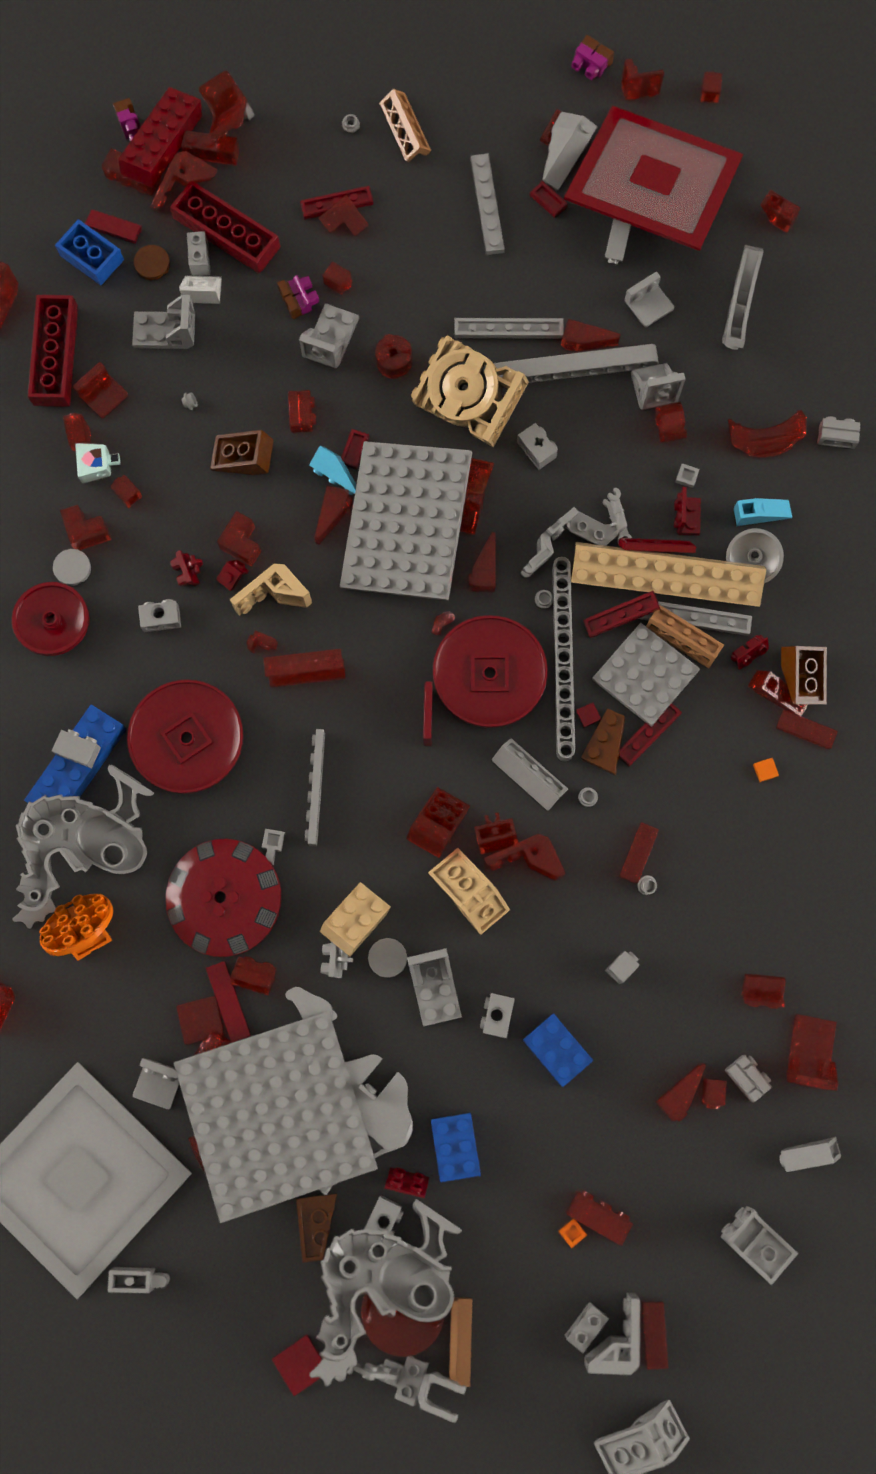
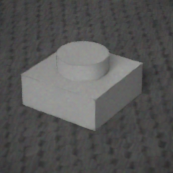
M682 463L675 483L693 488L699 469Z

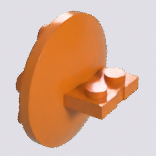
M102 894L76 895L70 902L56 907L54 914L40 929V945L50 955L62 956L72 953L76 960L79 961L92 951L112 941L111 936L106 931V927L113 916L112 903Z

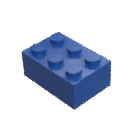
M79 219L55 244L59 255L101 286L124 261L118 247Z
M554 1013L523 1039V1042L561 1087H564L593 1061Z
M471 1112L431 1119L440 1182L481 1176Z

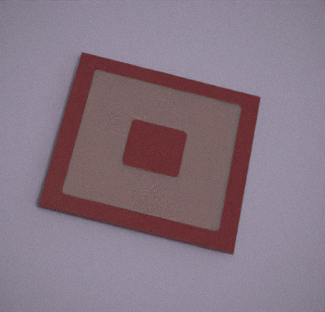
M612 105L568 188L564 200L700 251L743 154Z

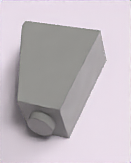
M613 219L605 259H608V263L615 265L623 262L631 228L630 224L617 219Z
M836 1137L785 1148L781 1151L779 1158L782 1167H785L786 1172L833 1164L841 1158Z

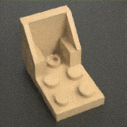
M273 564L230 599L234 610L239 616L248 613L252 609V605L257 601L261 602L264 600L267 593L279 604L305 608L312 604L308 590L285 564Z
M459 848L428 872L480 935L510 911L495 886Z

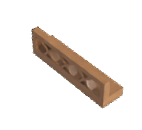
M393 89L380 102V105L405 160L410 162L418 153L427 155L431 152V149L405 93ZM390 100L393 101L392 110H389L386 105ZM396 114L399 115L398 125L394 122ZM402 128L406 130L405 139L401 138ZM412 143L414 149L408 153V145Z
M660 605L661 609L653 613L646 627L665 642L705 667L710 668L724 644Z
M454 1297L451 1307L449 1379L458 1382L459 1385L470 1387L472 1298Z

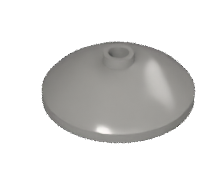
M759 528L747 529L737 534L730 542L726 552V561L764 566L766 568L764 583L770 581L778 574L784 559L783 548L778 538L771 532ZM752 552H758L759 556L754 558L751 554Z

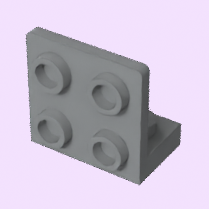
M657 271L629 288L624 300L645 328L674 310V305L659 287L661 277Z
M142 1058L140 1066L143 1068L133 1097L165 1109H171L180 1084L176 1069L148 1058Z

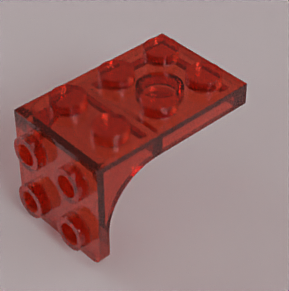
M224 70L199 87V92L212 113L213 121L210 135L213 140L218 137L223 138L228 134L229 130L232 128L237 129L243 124L247 99L227 70Z

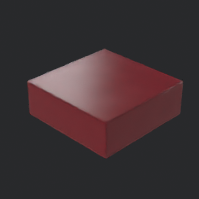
M593 702L576 710L583 728L601 721V717Z

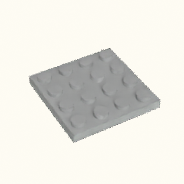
M640 623L595 674L592 680L652 727L700 671V668Z

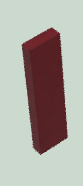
M365 186L301 200L300 204L305 220L373 205L370 187Z
M619 538L618 543L623 550L696 552V546L692 542L684 540Z
M651 591L588 617L583 621L589 637L592 638L661 608L655 592Z
M671 703L652 727L645 723L619 749V758L630 767L682 712Z
M223 961L207 967L206 971L231 1043L250 1037L251 1034L226 962Z

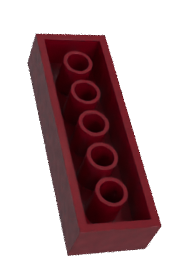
M169 87L118 158L120 174L153 188L202 117L201 99Z
M192 180L170 206L175 220L194 232L205 231L209 242L259 274L280 248L278 235Z
M36 295L28 398L33 406L70 407L78 305L73 295Z

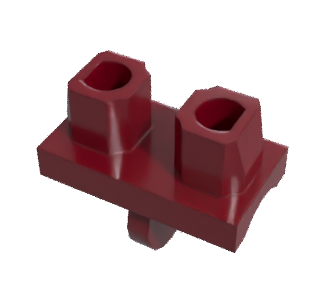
M181 550L176 552L177 557L171 560L170 563L174 570L182 569L183 574L176 578L178 584L183 587L190 584L194 586L200 584L197 574L200 573L199 567L203 565L202 560L195 559V556H190L189 553H182Z

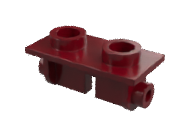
M756 635L745 643L749 649L742 645L732 652L730 658L733 662L737 661L739 670L744 666L750 665L755 658L767 652L769 649L767 637L764 639L762 635Z

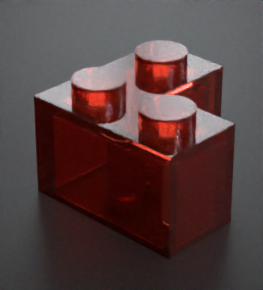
M79 505L60 510L70 544L74 549L82 550L111 540L107 524L102 516L85 520Z
M236 511L217 541L222 551L250 566H253L261 553L259 544L249 539L255 528L253 520Z

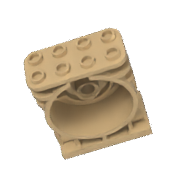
M450 336L442 337L438 343L436 354H433L429 360L430 365L427 371H424L420 377L421 382L418 388L415 387L411 394L412 402L416 406L451 424L469 427V431L474 437L494 447L529 381L525 374L507 366L497 369L489 358L472 350L471 347L453 340ZM465 361H466L465 364L457 365V366L451 368V367L454 366L455 364H458V363H460V362H465ZM484 366H486L484 374L487 380V389L483 399L480 401L485 390V382L481 375V371L484 368ZM451 368L446 374L442 383V389L444 396L446 397V400L441 407L440 403L442 402L443 398L440 393V381L444 372ZM462 383H468V388L464 391H461L460 385ZM502 387L508 389L507 392H506V394H505V396L503 397V399H502V394H503V388H502ZM478 403L476 406L470 409L463 410L460 416L458 417V414L462 408H468ZM493 416L491 423L486 422Z

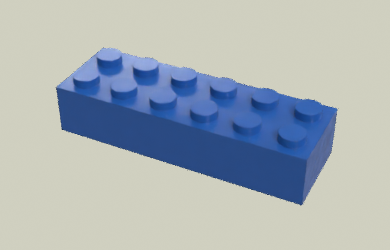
M90 705L73 731L79 733L81 738L85 739L88 736L97 740L96 744L101 747L92 769L55 755L24 801L27 803L35 802L44 795L52 797L62 794L63 797H81L127 728L95 706Z

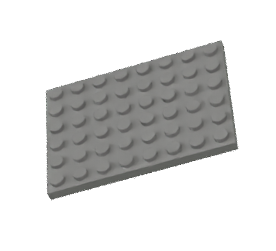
M364 441L340 588L449 601L472 458L471 450Z

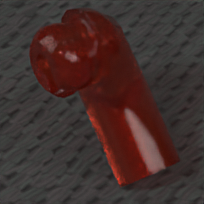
M445 612L436 616L431 633L440 635L442 627L452 623L455 620V615L452 612Z

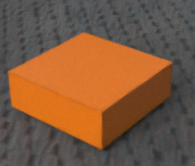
M773 758L753 764L759 782L779 776Z
M575 1218L558 1230L571 1248L587 1236Z

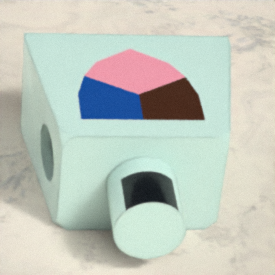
M75 444L78 478L82 483L109 477L111 475L110 466L120 465L119 454H109L106 445Z

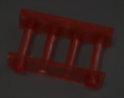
M341 649L264 658L265 677H269L270 687L346 679Z

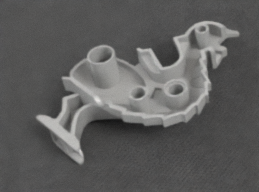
M109 765L108 771L116 780L119 794L118 806L111 811L95 806L93 802L81 800L80 796L63 797L62 794L52 797L44 795L35 802H28L25 811L20 815L19 823L16 824L18 838L16 839L23 848L21 852L27 861L25 864L27 871L20 874V885L16 888L17 891L24 894V900L17 905L22 910L13 917V921H21L30 929L36 921L43 922L47 914L53 913L56 910L51 895L53 890L60 886L52 873L51 858L58 851H60L74 872L80 870L87 872L92 864L114 874H125L139 869L146 859L147 847L142 840V827H134V825L129 823L140 816L136 803L137 794L152 796L154 792L114 765ZM42 824L48 825V834L41 833L40 826Z
M416 1199L412 1204V1208L420 1217L423 1228V1246L419 1249L405 1243L400 1237L387 1234V1230L370 1231L368 1228L354 1231L351 1229L340 1237L335 1236L331 1247L326 1250L324 1261H321L323 1271L321 1278L328 1288L326 1293L332 1303L330 1309L333 1317L326 1316L322 1321L320 1333L316 1338L325 1343V1349L320 1354L323 1360L310 1372V1377H320L325 1385L329 1386L334 1377H344L349 1367L357 1365L353 1348L356 1338L366 1333L355 1312V1301L359 1295L368 1294L382 1316L387 1314L390 1318L395 1315L396 1311L419 1322H432L446 1316L452 1307L454 1292L449 1285V1273L452 1268L443 1266L438 1262L447 1256L442 1240L443 1232L459 1234L462 1230ZM345 1263H351L354 1266L353 1273L348 1274L344 1271Z

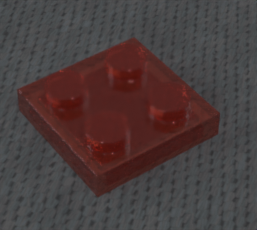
M215 996L176 1006L185 1045L225 1035Z

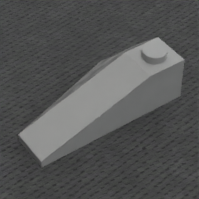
M561 112L552 127V138L549 143V154L546 160L543 181L556 191L564 182L597 128L595 124L584 116Z

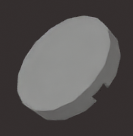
M68 549L62 551L55 558L53 572L61 583L68 586H76L86 581L89 577L91 563L84 552L78 549Z
M380 939L369 950V965L374 973L381 977H395L406 966V949L396 939Z

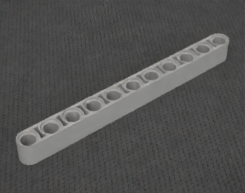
M646 344L493 364L497 369L507 366L515 371H519L525 374L529 383L631 371L655 366L659 362L656 345ZM484 366L481 375L485 382V388H487V380L484 374L486 366ZM468 383L461 384L462 389L466 390L468 388Z
M558 557L555 559L552 569L556 754L559 760L567 762L572 759L575 753L570 561L566 557ZM564 565L566 569L561 571L556 566ZM564 583L567 587L561 589L557 584ZM562 600L565 601L567 605L565 607H561L557 604V602ZM565 619L567 624L561 625L558 623V620ZM565 637L567 638L568 642L561 643L559 642L558 638ZM560 655H565V656H567V657H568V661H566V662L560 661V660H559V656H560ZM565 673L569 676V679L561 680L559 675ZM561 692H567L569 694V698L562 699L559 694ZM566 710L570 713V716L563 718L560 715V711ZM568 729L570 735L567 737L562 736L560 730ZM566 747L570 749L571 754L563 755L561 749Z

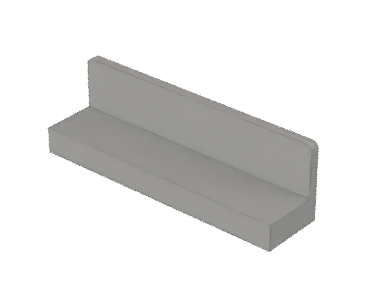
M512 738L503 744L492 758V761L548 811L568 790L566 786Z

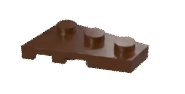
M607 708L581 756L583 761L616 775L625 716Z
M337 1193L296 1199L302 1263L324 1259Z

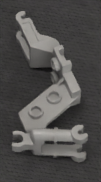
M618 488L613 489L615 496L608 493L607 498L610 502L607 499L602 501L603 505L608 508L612 524L605 525L577 511L573 507L541 534L537 541V554L524 567V571H521V576L529 578L532 573L551 558L554 553L551 538L553 541L556 540L565 530L563 527L596 545L606 546L617 536L618 543L619 538H632L628 533L624 509L619 499L621 496L620 490Z
M410 1355L407 1356L405 1365L387 1358L384 1365L357 1364L356 1366L349 1367L344 1377H335L337 1381H343L346 1374L356 1371L368 1380L377 1378L398 1388L395 1399L415 1406L417 1400H419L421 1409L451 1422L457 1421L458 1414L450 1413L451 1411L433 1404L427 1398L432 1383H437L461 1394H465L467 1386L459 1385L458 1382L446 1378L438 1372L426 1374L429 1363L422 1362Z

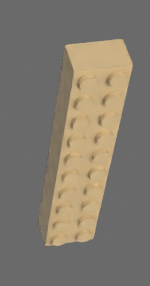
M576 542L571 582L642 592L654 591L657 594L760 607L766 568L760 565L651 551L623 550L619 547Z

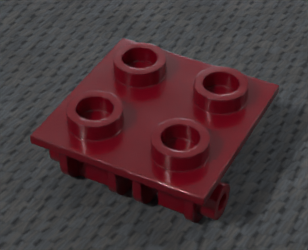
M390 1167L385 1189L425 1198L429 1177L422 1173H411L402 1168Z

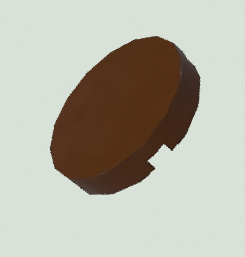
M147 245L136 253L134 267L143 279L158 280L168 272L170 259L166 250L162 247Z

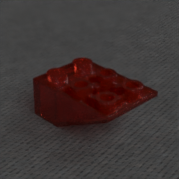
M437 787L412 824L406 839L440 858L468 812L470 805Z

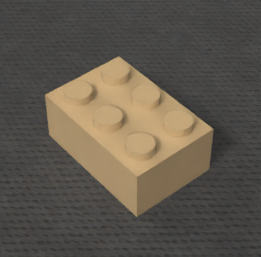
M360 882L327 918L320 932L347 955L351 956L384 919L391 906Z

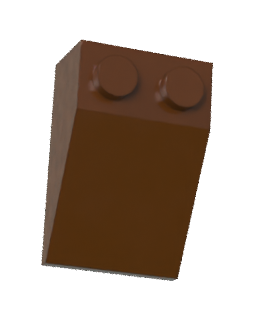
M263 430L216 435L210 469L212 471L248 475L267 474L269 472L274 440Z
M781 647V667L793 704H827V647Z

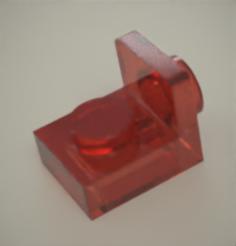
M256 630L247 640V648L252 653H254L258 643L259 647L265 650L270 648L275 650L278 645L275 638Z

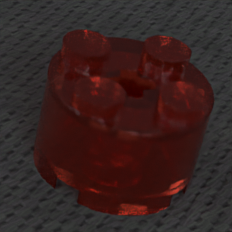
M391 334L385 335L378 342L375 356L376 364L381 374L393 379L406 375L412 367L411 344L405 338Z
M681 401L655 407L656 424L659 426L660 442L687 438V429H684L686 422Z

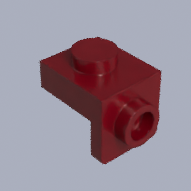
M239 560L228 561L216 580L231 591L234 590L242 575L247 574L249 570Z

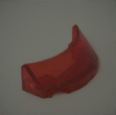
M797 410L792 417L783 423L764 429L747 428L741 426L740 423H735L732 419H728L732 445L750 456L766 457L782 454L792 449L795 443L806 436V416L802 410Z

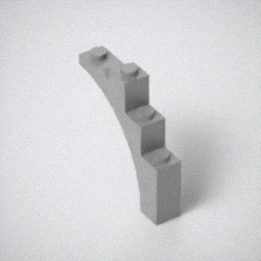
M748 245L744 247L733 288L734 293L728 311V320L722 338V343L731 349L737 350L744 347L751 300L763 256L762 248Z

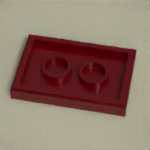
M426 681L424 688L423 743L425 746H431L433 684L429 681Z

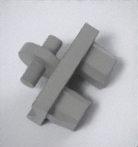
M332 941L331 943L323 944L322 953L323 955H330V963L321 964V973L329 975L328 977L342 978V970H347V962L353 963V958H348V955Z

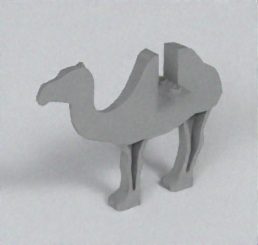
M300 987L289 989L285 994L288 1000L294 1002L303 1019L329 1011L332 1021L337 1018V1014L333 1011L331 1004ZM373 1054L345 1062L370 1145L376 1158L384 1153L404 1147L413 1132V1122L407 1105V1082L399 1072L396 1073L379 1096L375 1094L377 1090L369 1083L363 1084L383 1060L380 1056ZM335 1184L329 1185L319 1190L326 1195L331 1190V1187Z

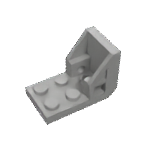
M181 295L167 306V312H134L133 348L188 349L194 346L195 310L190 295Z
M325 303L315 328L306 330L300 336L299 343L302 357L337 368L355 330L359 315Z
M667 363L631 370L641 410L678 402L686 380L684 372H672Z
M447 949L407 957L423 1027L462 1018Z
M627 1293V1298H623V1311L626 1313V1320H623V1333H625V1336L610 1335L585 1356V1367L588 1373L631 1375L639 1367L640 1299L635 1293Z
M667 1400L639 1417L631 1427L599 1438L594 1442V1445L609 1474H643L666 1466L675 1460L690 1439L670 1400Z

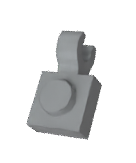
M265 829L262 849L267 850L266 857L274 865L275 852H282L285 832Z

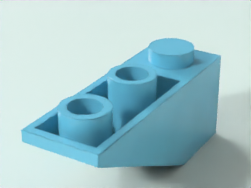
M319 446L309 464L314 468L313 472L320 476L326 475L329 477L328 481L336 486L338 484L345 487L343 490L353 496L357 484L342 458L328 448Z
M754 498L737 501L734 507L737 526L792 518L789 500Z

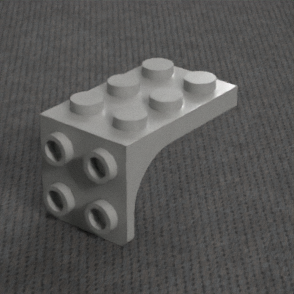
M748 1206L742 1207L735 1214L736 1219L733 1223L726 1224L721 1232L723 1234L720 1237L772 1285L798 1253L767 1225L754 1209Z

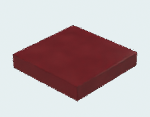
M308 1334L272 1358L273 1363L293 1396L320 1379V1377L311 1378L309 1375L323 1359Z

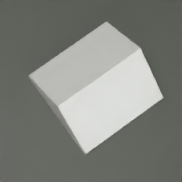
M184 277L179 287L181 295H190L192 303L220 304L221 277Z

